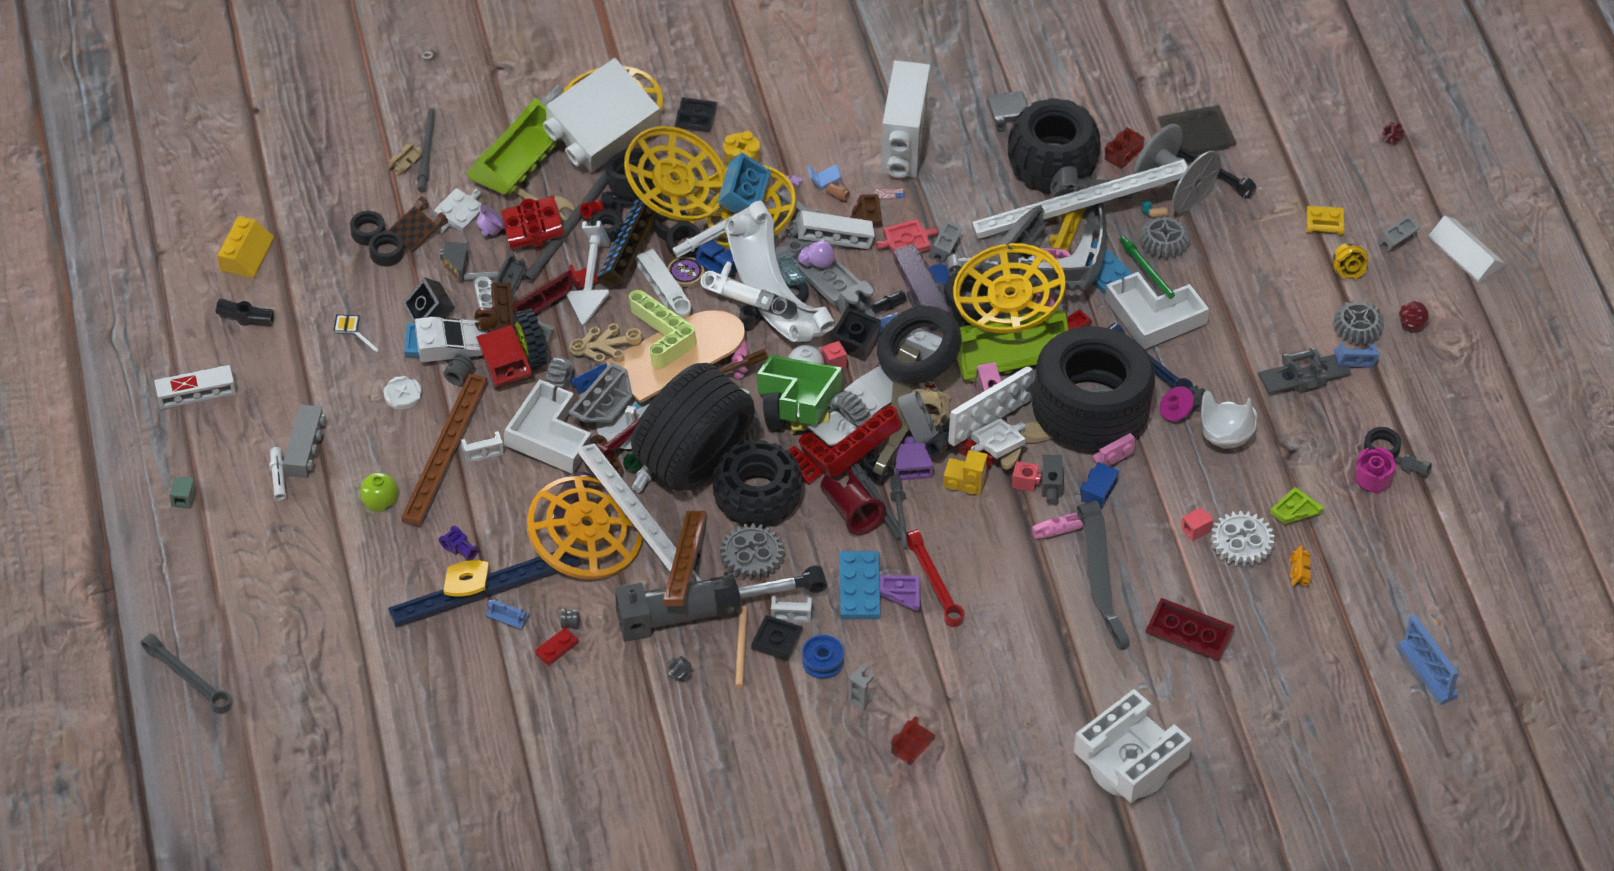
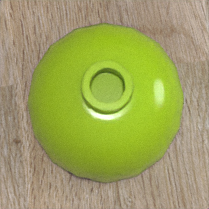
M376 472L367 476L361 483L360 500L369 510L385 511L387 507L391 506L392 508L398 501L399 490L397 484L388 474Z

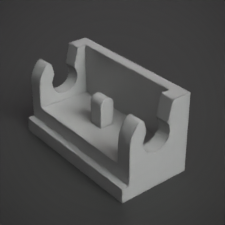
M1408 214L1384 230L1377 243L1381 246L1386 242L1388 245L1386 250L1390 251L1395 245L1410 235H1414L1421 227Z
M946 220L933 244L929 258L934 259L936 254L941 255L940 261L944 262L963 227Z
M864 664L849 677L848 701L862 711L866 710V706L873 699V694L868 696V684L874 677V673L865 677L867 666Z

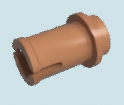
M829 183L826 188L827 194L839 198L841 202L847 201L850 197V191L847 188H841L833 183Z

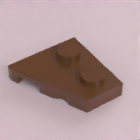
M879 194L860 195L850 218L872 221L873 226H882Z

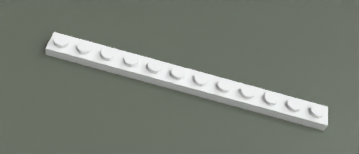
M1183 159L974 221L973 226L977 238L980 239L1010 230L1024 214L1039 205L1044 210V213H1042L1044 220L1178 180L1186 171L1187 165Z

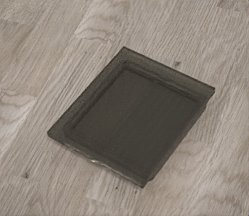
M1219 105L1158 116L1161 128L1169 124H1178L1181 127V147L1196 155H1201L1208 151L1226 150L1230 146L1236 145L1235 138Z

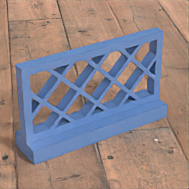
M1415 614L1411 615L1405 640L1398 643V648L1440 705L1457 699L1459 693L1455 689L1458 672Z

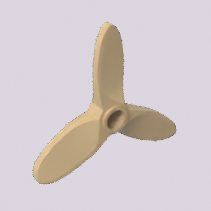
M1038 422L1026 423V428L1019 432L1026 438L1025 443H1037L1053 439ZM1022 446L1000 457V463L1004 469H1010L1016 464Z

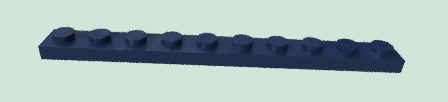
M567 552L559 559V561L572 567L581 564L579 557ZM537 557L488 574L486 588L479 593L468 596L445 595L444 589L389 607L388 611L395 627L559 571L549 566L541 557Z

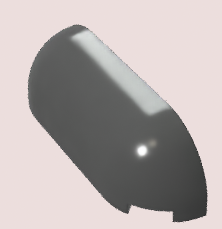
M1039 205L1024 214L998 245L1007 244L1008 246L1011 243L1030 245L1045 227L1042 206Z

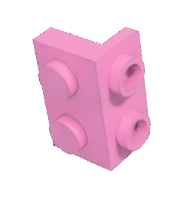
M1129 433L1101 448L1099 452L1093 455V460L1096 463L1099 462L1111 466L1134 453L1135 437Z

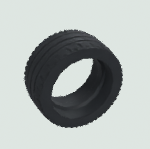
M642 148L633 149L629 158V164L638 167L639 160L644 154ZM624 150L614 155L607 162L606 175L609 187L616 197L625 200H635L639 197L630 186L625 173L624 161L627 150ZM647 158L643 169L652 172L655 166ZM631 172L637 187L645 194L646 191L640 183L638 174ZM644 177L650 190L654 189L656 186L653 180Z
M957 271L948 278L945 284L942 308L951 314L956 322L961 325L965 319L959 313L953 296L954 282L959 272ZM968 274L961 285L960 292H972L976 279ZM991 276L988 277L989 280L994 281ZM982 284L978 294L988 296V287ZM961 303L963 310L970 318L975 321L983 318L977 313L973 305ZM990 303L979 305L987 314L993 309Z

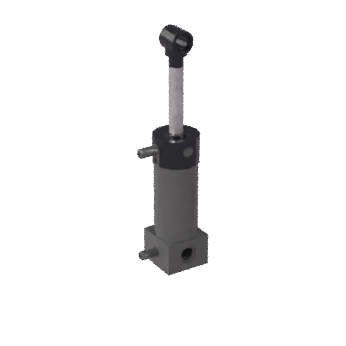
M817 565L808 567L802 573V576L738 587L733 574L730 575L729 572L725 571L720 577L690 583L684 606L678 607L664 606L663 598L666 587L644 591L643 583L641 582L615 587L616 613L623 641L627 642L651 637V628L740 613V599L803 587L811 593H819L827 588V582L822 567Z

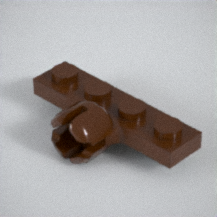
M493 282L490 284L492 307H480L476 310L474 320H479V322H475V326L479 330L494 331L512 325L514 329L511 283Z

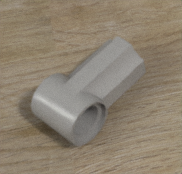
M958 254L949 255L946 259L948 275L951 276L955 272L960 271L963 265L971 258H962ZM980 264L973 268L975 270L982 271Z

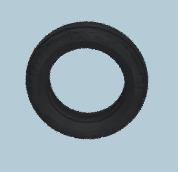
M917 306L901 312L885 326L879 337L877 356L882 369L891 378L907 384L923 383L940 376L942 372L944 373L954 363L959 354L962 341L959 325L951 314L935 306ZM926 326L942 330V342L938 349L928 358L914 363H904L896 358V349L900 341L911 331Z

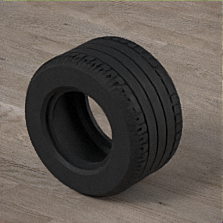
M1088 326L1060 333L1044 346L1036 364L1032 407L1038 423L1056 440L1082 450L1098 451L1129 433L1136 438L1145 427L1150 414L1155 385V369L1152 359L1147 351L1134 339L1113 329ZM1082 379L1098 380L1116 389L1108 392H1091L1079 388L1073 381Z
M710 363L690 365L664 386L640 417L631 437L632 453L672 489L676 491L692 490L713 475L717 461L724 452L728 453L730 447L740 444L754 418V401L749 394Z

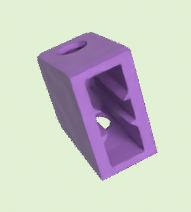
M913 437L905 438L904 444H900L897 449L896 477L900 476L901 480L932 478L933 464L928 451L925 449V444L915 443Z

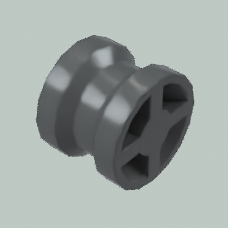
M561 608V628H566L567 626L577 628V608L572 610Z

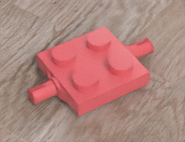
M918 219L883 228V234L886 240L876 242V247L878 250L888 247L895 259L929 251L930 243L927 237L937 235V229L934 227L925 230L920 225Z

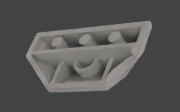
M611 362L568 411V414L583 422L611 423L633 398L627 369Z

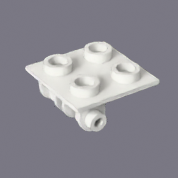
M837 411L830 413L829 422L808 425L809 429L831 446L836 445L857 429L856 426L851 424L849 420Z

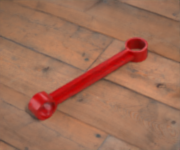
M915 529L906 532L908 547L911 551L915 552L945 610L944 622L950 627L960 626L964 620V609L960 605L954 604L924 546L920 531ZM955 612L961 617L952 619L948 617V614Z

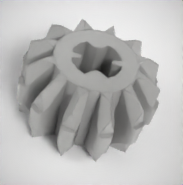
M563 357L552 359L548 365L546 382L555 385V389L558 387L562 389L567 388L572 376V362Z

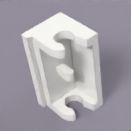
M499 431L495 432V438L466 444L465 439H462L461 448L466 463L504 455L503 442Z
M772 596L771 617L789 622H811L812 597H808L807 603L776 602V596Z

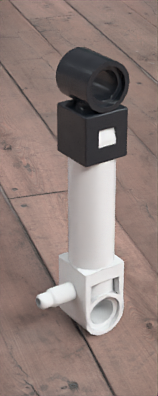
M726 262L721 274L707 271L701 277L702 287L715 294L738 300L784 319H791L797 313V305L789 299L729 278L728 275L732 266L730 262Z

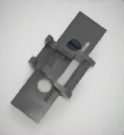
M1314 347L1310 348L1309 351L1296 354H1283L1282 362L1284 366L1258 372L1268 393L1291 388L1302 391L1324 386L1329 379L1351 375L1348 366H1338L1335 354L1320 357ZM1311 358L1310 366L1301 368L1297 362H1294Z

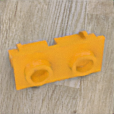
M1300 545L1290 556L1292 587L1297 582L1301 583L1302 586H1308L1311 582V570H1308L1311 567V555L1307 550H1303V545Z

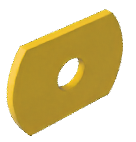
M470 560L449 566L446 574L444 594L449 596H468L485 590L489 563L480 560ZM465 576H473L471 579L466 581L460 580L462 577Z

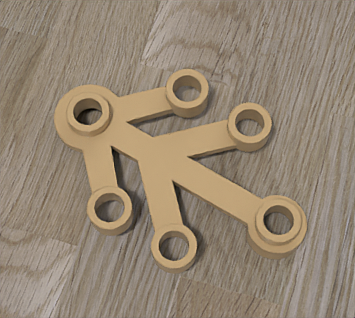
M610 324L602 335L600 328L592 327L583 339H575L571 342L569 351L574 356L585 355L594 359L596 365L605 363L606 359L603 353H596L592 349L605 352L613 356L615 362H621L624 360V352L610 346L624 343L636 346L642 340L641 331L632 328L627 331L626 336L609 339L611 336L619 334L618 324Z

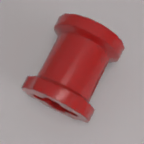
M600 200L582 203L580 206L582 217L587 219L591 218L597 211L602 212L604 209L603 203Z

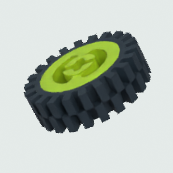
M531 308L513 313L515 333L526 355L530 369L546 365L545 341L535 313Z

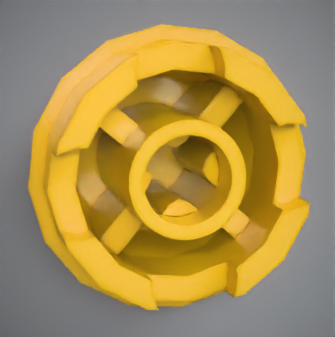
M1345 243L1335 250L1333 264L1334 270L1339 276L1344 279L1353 277L1357 279L1367 271L1368 254L1362 247Z

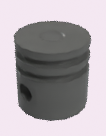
M456 354L443 372L445 379L453 385H462L467 379L468 374L473 370L474 363L466 355Z

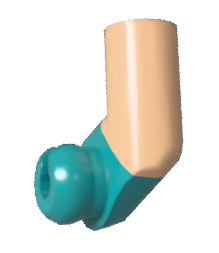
M1150 201L1142 202L1141 210L1148 216L1155 218L1168 215L1167 207L1154 208L1151 206L1152 203Z

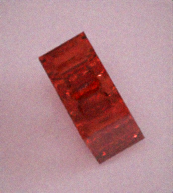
M1126 127L1116 135L1112 142L1106 144L1104 160L1122 170L1143 150L1145 137Z

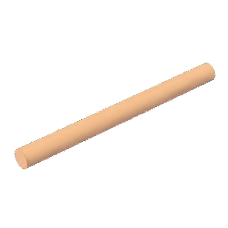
M741 606L739 613L735 687L739 689L743 688L746 606Z

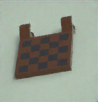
M421 196L416 204L388 230L400 235L403 239V245L412 253L439 227L448 223L446 215L442 212L436 216L434 221L421 212L429 207V202H427L424 196Z

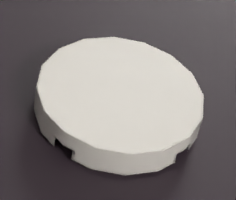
M406 376L390 380L383 390L386 403L392 408L400 410L414 407L422 396L421 386L417 380L409 379Z

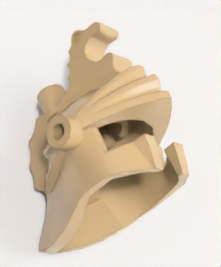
M930 388L912 390V392L918 391L935 426H938L941 420L950 418L948 404L951 397L947 393L934 392Z

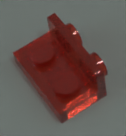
M915 716L911 721L908 720L905 723L903 730L899 734H895L890 742L891 754L911 766L934 741L935 734L919 725V718Z

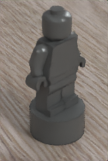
M1405 455L1403 458L1397 456L1394 459L1395 463L1401 465V469L1408 474L1412 470L1418 472L1420 476L1427 478L1432 469V463L1415 460L1417 458L1415 455Z

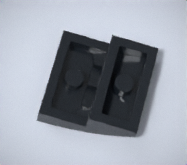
M682 97L676 116L675 127L710 132L716 114L717 102Z

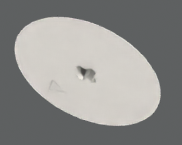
M633 397L611 423L596 422L598 434L604 436L609 442L640 418L652 400L647 399L642 403L647 405L636 410L634 405L640 402ZM631 439L619 448L632 449Z

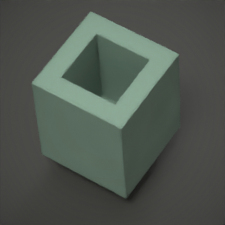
M174 477L169 494L171 507L191 509L195 494L193 478Z

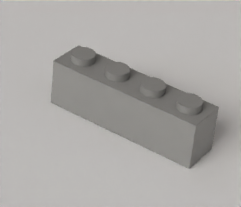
M299 404L283 461L285 476L308 478L309 471L313 470V456H316L318 451L317 441H321V427L325 426L326 415H323L322 407Z

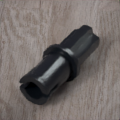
M900 290L895 294L886 295L884 299L873 303L871 309L874 313L881 312L887 308L893 309L897 304L907 300L906 294Z

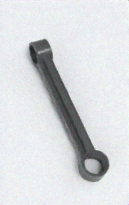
M150 633L140 641L142 648L147 654L159 658L207 698L211 703L213 712L224 714L231 709L230 695L226 691H216L165 649L154 634ZM218 699H225L228 701L226 704L222 706L214 704V702Z

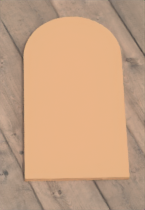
M716 310L703 311L686 317L684 320L694 327L696 346L664 368L658 369L652 366L649 352L651 345L665 337L660 332L641 341L638 345L623 351V361L615 362L613 357L606 360L608 366L613 362L627 369L632 395L638 402L642 403L658 394L670 380L690 365L695 363L714 364L735 352L745 338V329L741 320L731 313Z

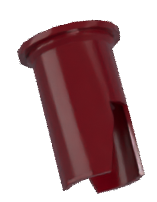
M846 467L849 480L844 488L839 482L825 475L820 484L821 490L846 519V527L853 535H863L873 531L881 524L886 514L885 504L880 499L872 497L854 475L852 469Z

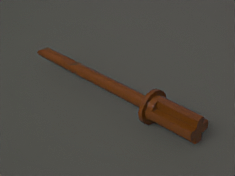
M765 348L750 355H742V361L722 368L719 371L725 374L744 365L749 369V366L768 359Z

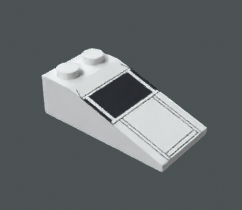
M441 317L415 319V333L420 363L453 359L456 354H463L467 357L482 356L476 336L491 332V330L477 329L475 322L479 321Z

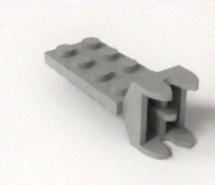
M836 258L827 268H818L814 265L806 267L798 259L793 261V268L834 307L838 305L841 317L847 307L875 317L871 309L870 297L873 296L871 285L867 281L860 282Z

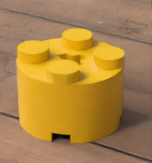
M744 131L725 137L724 165L726 168H728L729 162L741 152L756 162H760V143L753 136L752 132Z

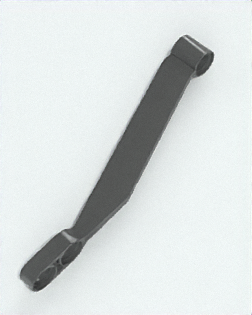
M1095 500L1077 506L1078 517L1085 523L1091 595L1104 618L1107 630L1116 647L1122 649L1128 647L1130 642L1120 619L1113 613L1105 521L1100 505Z

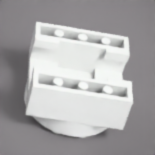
M1135 689L1075 734L1073 751L1090 766L1092 776L1104 790L1113 795L1123 797L1130 803L1134 802L1137 798L1151 795L1163 787L1170 773L1189 759L1192 739L1175 724L1164 731L1147 716V711L1151 709V703Z

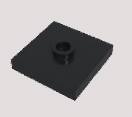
M765 615L751 644V649L788 661L803 631V627Z

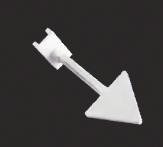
M597 221L596 226H588L587 222H582V229L590 246L585 286L582 291H569L566 294L582 326L587 324L610 293L609 290H592L598 248L610 246V239L601 221Z

